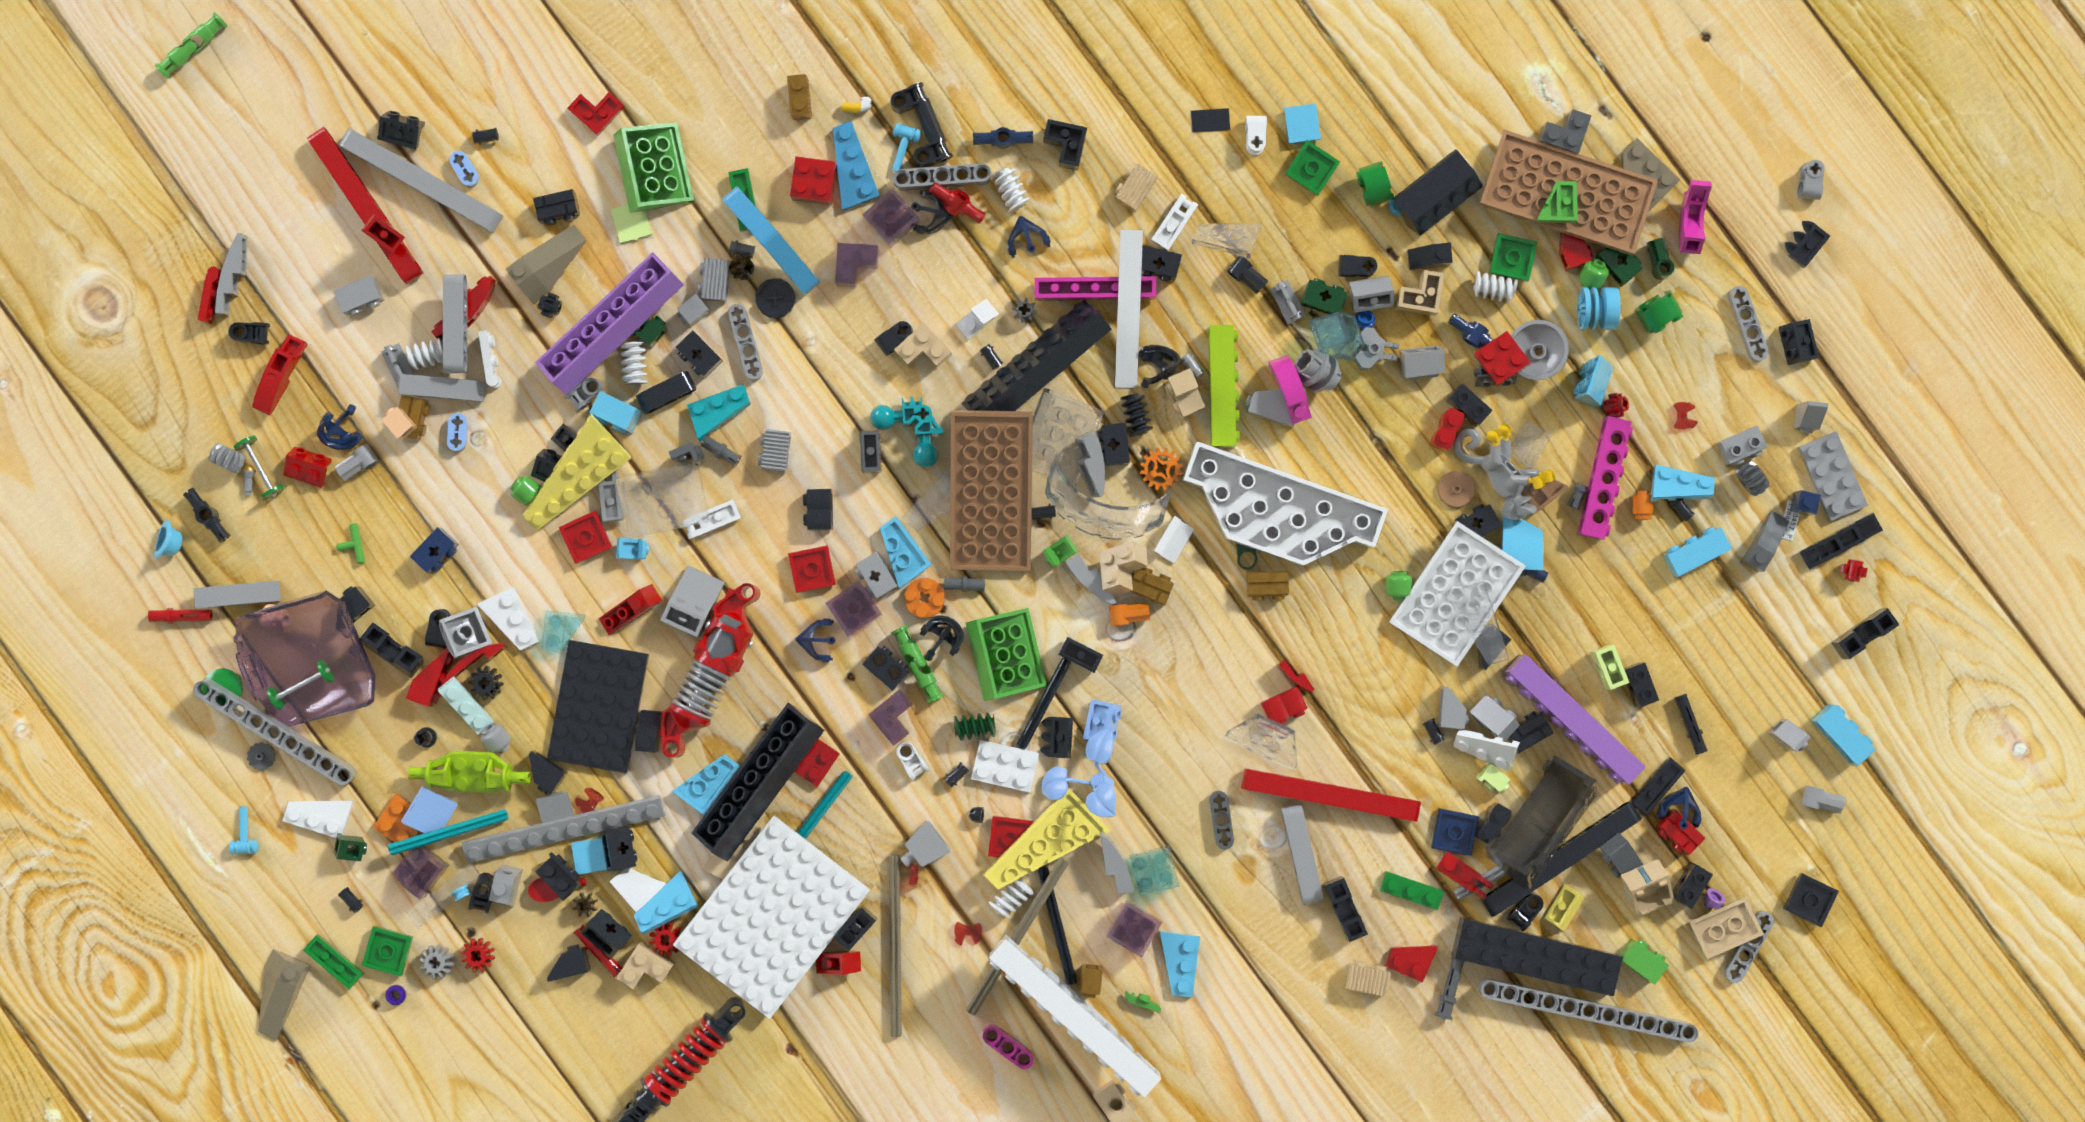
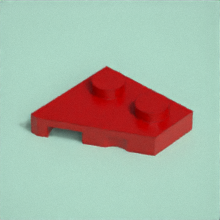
M1438 946L1392 947L1385 966L1423 983Z

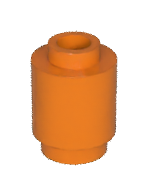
M1637 491V495H1633V515H1635V520H1651L1653 502H1651L1649 491Z

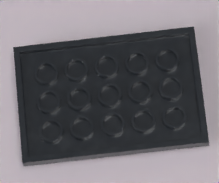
M569 640L548 750V760L628 773L649 654Z

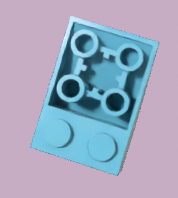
M1599 355L1587 361L1586 364H1582L1579 375H1582L1580 382L1576 383L1573 394H1575L1574 400L1594 407L1601 406L1614 368L1603 356Z

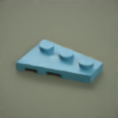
M1655 465L1653 469L1651 502L1658 501L1659 499L1674 501L1676 498H1687L1688 500L1711 499L1714 495L1715 478Z
M896 516L880 527L900 589L932 564Z
M723 754L703 770L672 790V792L705 815L741 765L726 754Z
M678 872L634 915L643 935L698 907L683 872Z
M1160 931L1172 995L1193 997L1200 936Z

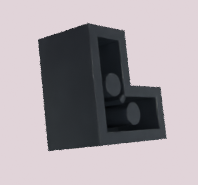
M1051 119L1047 120L1043 143L1062 147L1059 167L1075 171L1079 170L1087 127Z

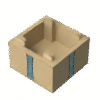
M1658 859L1621 875L1627 902L1637 917L1675 902L1669 875Z

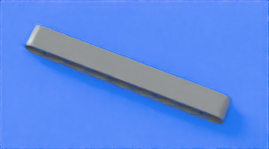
M350 128L347 129L339 143L340 147L492 233L495 232L503 218L502 214Z
M205 679L194 685L193 692L197 698L335 783L346 785L355 779L356 770L353 766L217 682ZM203 684L208 686V694L202 692L201 687ZM220 695L226 697L227 702L225 705L220 703ZM238 705L244 709L242 716L236 711ZM255 716L261 719V726H257L254 723ZM272 727H276L279 730L278 737L272 735ZM289 738L296 740L297 745L295 748L289 745ZM307 748L313 750V758H309L306 755ZM325 759L331 762V769L324 767L323 762ZM342 770L348 772V780L341 777Z

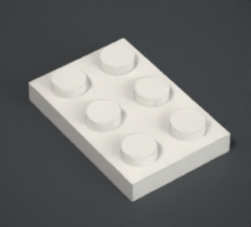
M980 740L971 779L1031 792L1039 753Z

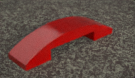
M507 644L488 645L468 654L449 671L441 686L452 677L456 678L482 656L485 655L488 659H493L508 647Z

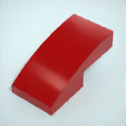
M1286 660L1277 664L1281 671L1296 685L1309 692L1315 690L1304 673H1300L1297 676L1294 674Z

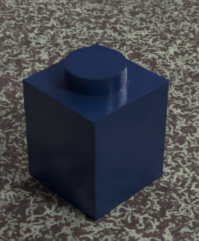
M1803 490L1794 492L1790 512L1807 516L1816 515L1821 495Z

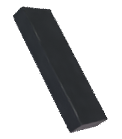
M1668 757L1633 798L1631 803L1643 815L1648 816L1686 770L1671 757Z

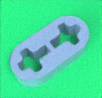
M454 151L450 155L449 161L460 181L467 187L476 186L480 177L471 160L464 152ZM457 156H460L461 158L464 157V159H462L464 167H461V165L455 163L457 161ZM466 170L471 175L474 174V176L472 177V182L468 180L465 181V179L467 178V175L465 173Z
M454 413L448 420L447 445L451 450L459 452L464 450L467 445L468 419L463 414ZM458 417L463 421V424L459 425V431H457V425L453 423ZM458 434V440H461L462 444H459L456 448L452 441L456 440Z

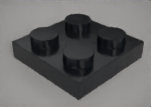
M1800 873L1783 909L1822 928L1839 891Z

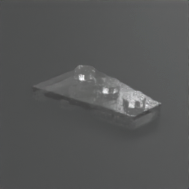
M1261 223L1198 224L1192 238V244L1250 259L1261 229Z

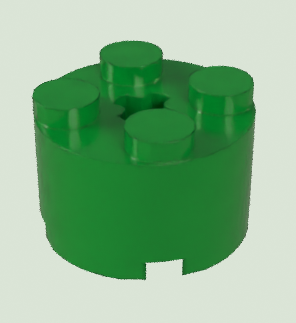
M1382 161L1359 168V171L1356 172L1359 186H1364L1365 190L1362 192L1366 206L1370 205L1373 207L1393 200L1394 194L1391 193L1390 188L1392 187Z
M1671 290L1665 291V296L1663 297L1659 295L1652 297L1639 306L1640 309H1635L1647 332L1658 333L1666 328L1665 324L1672 321L1674 323L1683 318V311Z

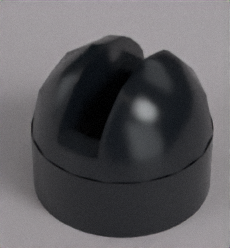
M973 807L970 810L969 818L972 822L983 823L984 807Z

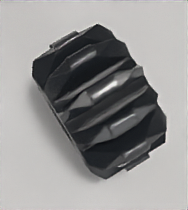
M485 666L484 670L478 667V674L471 673L475 680H469L468 683L474 684L470 691L474 692L477 690L476 698L482 695L483 700H487L488 696L494 699V692L498 694L502 692L498 686H503L504 682H498V679H501L503 676L502 674L495 676L497 673L496 668L490 671V666ZM486 679L490 681L488 686L482 684Z

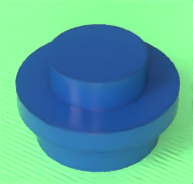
M1369 310L1357 313L1355 317L1356 325L1361 329L1366 327L1372 328L1375 324L1374 314Z

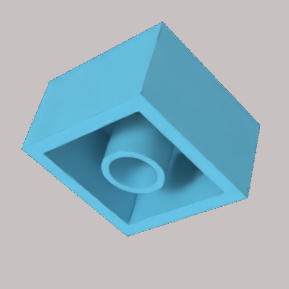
M600 391L589 413L593 414L600 423L606 426L611 423L613 424L611 428L626 435L627 431L633 433L643 412Z

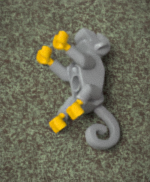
M1502 424L1498 426V430L1491 429V431H1488L1487 440L1493 441V444L1490 445V454L1485 457L1470 455L1463 449V441L1467 436L1472 438V442L1467 443L1466 448L1472 450L1478 447L1481 442L1480 433L1474 428H1467L1461 431L1454 442L1456 455L1468 464L1482 465V468L1487 471L1496 492L1506 499L1503 506L1504 516L1509 520H1520L1528 514L1535 513L1537 511L1536 506L1527 504L1532 498L1522 496L1521 492L1524 486H1529L1530 483H1533L1534 489H1540L1545 486V483L1552 482L1556 479L1554 471L1551 469L1542 472L1536 469L1518 470L1509 461L1511 458V439H1509V436L1512 432V428L1509 425ZM1500 439H1501V450H1500V445H1498Z

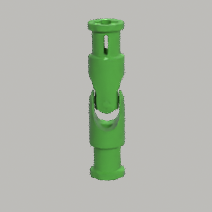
M214 12L211 19L205 24H200L183 40V45L173 48L161 63H156L154 66L168 79L170 77L169 74L177 67H182L188 61L191 53L195 54L215 37V34L221 28H226L228 25ZM199 35L203 38V42L199 47L194 40L190 39L192 36Z
M906 624L891 633L895 635L904 659L908 663L920 689L924 690L928 698L927 702L930 704L943 697L944 694L940 692L935 682L937 680L923 657L917 642L909 634Z

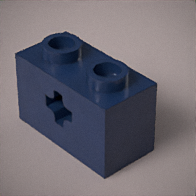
M437 527L411 554L410 558L426 573H437L444 565L442 562L447 557L451 558L457 552L456 548L459 543L444 529ZM434 548H437V549H438V551H437V552L439 553L438 556H437V555H433V554L435 553L434 550H433Z

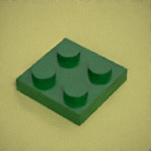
M1306 140L1284 175L1316 196H1319L1340 161Z
M1498 233L1489 274L1528 282L1538 242Z
M373 926L362 966L400 977L403 976L414 936Z

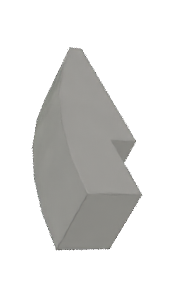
M1087 432L1074 439L1082 458L1076 460V463L1091 497H1102L1105 486L1103 453L1096 432Z
M1080 554L1065 562L1072 574L1091 593L1111 605L1116 603L1112 594L1102 589V578L1098 569L1094 568L1089 571Z
M1101 831L1100 836L1106 875H1115L1118 894L1134 892L1130 873L1121 852L1112 839L1104 831Z

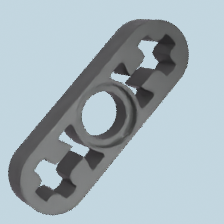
M1218 790L1214 791L1209 798L1215 842L1219 848L1229 849L1234 843L1229 801L1227 795L1223 791ZM1217 794H1220L1222 798L1224 797L1221 807H1226V811L1214 813V809H1218V804L1213 802ZM1220 814L1227 816V823L1223 826L1216 823V817ZM1229 827V831H1225L1227 838H1230V841L1224 846L1222 842H1219V839L1222 838V832L1217 833V829Z

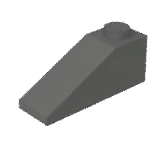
M1771 511L1742 558L1741 563L1756 572H1764L1775 555L1789 520Z

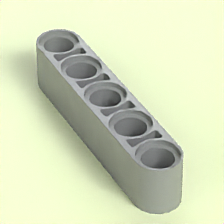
M982 163L897 170L893 175V182L895 187L902 191L930 189L934 182L949 188L985 185L990 182L992 175L990 167ZM964 171L968 174V177L965 180H959L957 174ZM978 171H987V177L984 179L978 178ZM946 173L948 175L947 180L943 182L937 180L938 174ZM921 174H925L928 177L924 183L917 181V177ZM899 176H906L908 178L905 184L897 183Z
M445 274L443 276L444 373L467 372V277L465 274Z
M1298 804L1281 808L1303 905L1324 901L1302 806Z

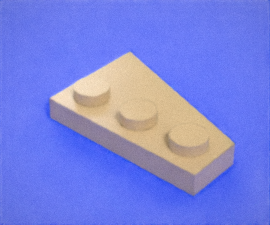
M754 825L728 862L713 855L701 871L724 879L759 835L761 828Z

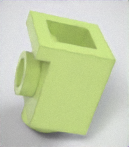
M1490 763L1475 778L1480 782L1484 780L1483 785L1491 792L1496 790L1503 794L1509 787L1507 783L1510 779Z

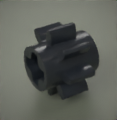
M548 292L547 296H541L538 303V309L542 310L541 315L552 318L553 314L559 315L562 301L558 300V295Z

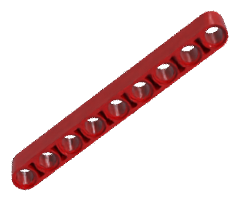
M323 126L308 136L307 140L363 223L366 225L374 214L393 227L328 130ZM403 241L394 253L377 242L406 285L424 274Z
M1244 768L1241 789L1415 822H1418L1421 801Z

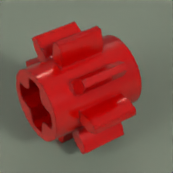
M1622 393L1608 394L1609 399L1605 400L1603 405L1606 414H1610V417L1615 418L1624 417V411L1629 409L1628 399L1622 396Z
M1848 559L1847 564H1842L1840 573L1845 575V580L1860 582L1861 578H1866L1868 568L1863 567L1864 562Z

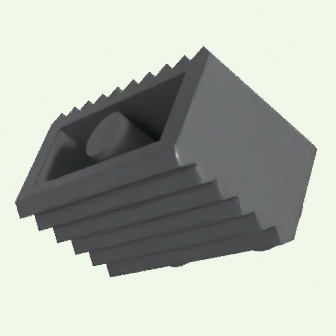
M878 430L860 431L862 473H881L883 471L881 469L883 467L881 465V433Z
M1616 833L1613 838H1610V840L1600 846L1604 853L1601 857L1608 865H1612L1610 870L1616 878L1643 866L1628 840L1620 833Z

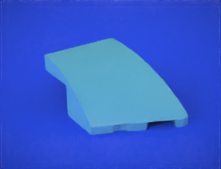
M1502 510V550L1526 565L1524 570H1543V530L1523 519L1509 520L1504 516Z

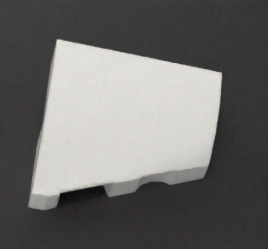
M632 868L624 869L610 881L635 912L640 910L666 885V882L651 878V876L639 873Z

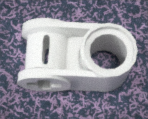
M1246 116L1245 118L1246 149L1251 155L1261 154L1266 145V116ZM1254 141H1257L1258 148H1255Z
M904 741L899 744L897 755L912 781L924 771H930L925 760L911 742ZM902 746H909L912 749V753L909 756L902 755L900 752Z

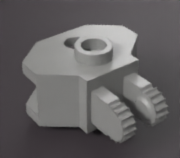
M1366 327L1354 339L1352 359L1359 370H1368L1376 362H1381L1382 360L1398 361V356L1384 354V348L1399 349L1400 344L1385 342L1384 339L1379 337L1374 328ZM1360 346H1363L1365 348V351H1362L1360 349Z

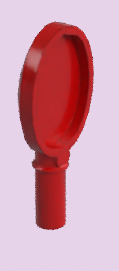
M541 878L534 880L528 888L530 898L537 902H551L559 898ZM585 878L579 879L581 883L579 887L587 885Z

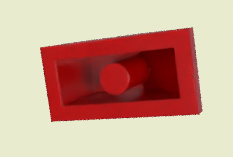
M374 214L361 230L392 253H394L405 238Z
M860 951L822 952L816 959L817 974L846 975L861 972Z

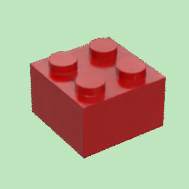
M795 156L790 191L791 199L832 205L837 171L836 162Z

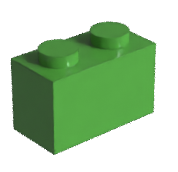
M1631 939L1620 954L1623 956L1622 962L1655 985L1669 966L1664 962L1666 958L1657 951L1654 954L1649 951V945L1641 939L1638 942Z

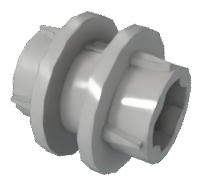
M1307 348L1298 356L1294 365L1302 384L1308 386L1314 392H1321L1323 390L1329 392L1337 386L1342 376L1337 358L1328 355L1321 348L1314 350Z

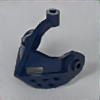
M1023 216L1018 217L1009 235V248L1007 249L1012 259L1017 255L1013 242L1022 232H1024L1028 244L1027 250L1029 252L1035 251V246L1031 243L1027 230L1039 232L1044 245L1050 247L1051 241L1046 231Z
M349 404L347 410L335 422L331 421L334 415L330 411L322 417L317 429V436L324 445L336 450H348L361 441V433L357 431L349 433L339 426L347 416H353L356 406ZM331 435H335V436H340L341 438H340V439H335V438H331L330 436H331Z
M823 618V620L815 621L799 634L795 641L814 659L822 660V662L833 661L831 655L817 654L812 642L834 644L835 638L832 636L812 638L818 626H832L834 620Z
M1688 787L1669 793L1661 800L1657 809V819L1665 818L1668 807L1674 804H1683L1682 819L1678 823L1680 828L1686 829L1688 827L1686 820L1689 806L1694 809L1693 826L1698 828L1701 824V811Z

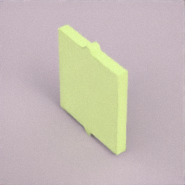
M625 203V206L611 209L620 243L632 240L638 241L639 238L653 235L646 211L630 213L628 203Z

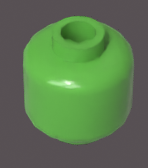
M1599 259L1586 262L1579 273L1581 285L1588 287L1589 290L1592 287L1601 288L1609 275V270L1606 264Z
M519 476L510 487V490H512L511 496L522 505H528L538 495L540 485L529 476H523L522 478Z
M1392 571L1391 575L1386 577V594L1393 597L1394 601H1403L1406 596L1410 595L1412 577L1407 574V571Z

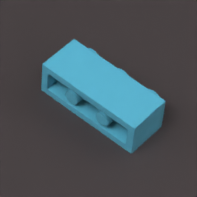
M1712 526L1702 531L1704 535L1698 538L1695 535L1686 539V544L1679 547L1677 544L1667 549L1668 553L1663 555L1673 577H1679L1732 549L1721 527L1715 529Z
M1828 704L1811 722L1851 765L1859 766L1876 750L1872 746L1873 742L1868 736L1862 735L1858 731L1859 727L1854 721H1849L1844 716L1846 713L1839 705Z

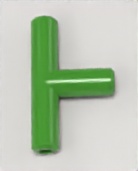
M350 524L352 541L338 543L337 550L344 551L354 548L357 563L361 564L365 562L358 524Z

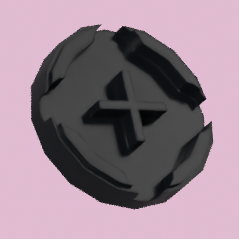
M768 279L756 291L757 307L762 314L769 318L779 319L785 317L795 306L796 296L794 289L788 282L782 279Z

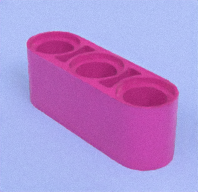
M989 1024L984 1028L982 1038L986 1044L1021 1069H1028L1032 1066L1034 1055L1030 1049L995 1024ZM988 1030H995L998 1035L995 1039H989L986 1036V1032ZM1005 1042H1011L1014 1048L1011 1051H1005L1002 1045ZM1027 1054L1030 1056V1061L1028 1063H1021L1019 1056Z

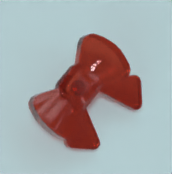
M1677 402L1673 404L1677 411V421L1674 424V428L1678 430L1689 427L1694 428L1698 421L1688 419L1687 412L1693 410L1695 406L1690 402Z
M585 788L584 791L589 797L588 801L581 798L575 799L576 806L580 807L582 813L594 811L598 802L604 800V797L593 788Z
M959 921L956 922L954 928L955 942L961 946L965 935L972 937L975 944H978L982 935L981 923L972 926L963 925Z

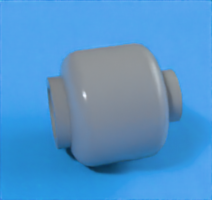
M491 723L481 731L480 741L489 752H499L501 754L509 748L508 744L511 736L501 724Z

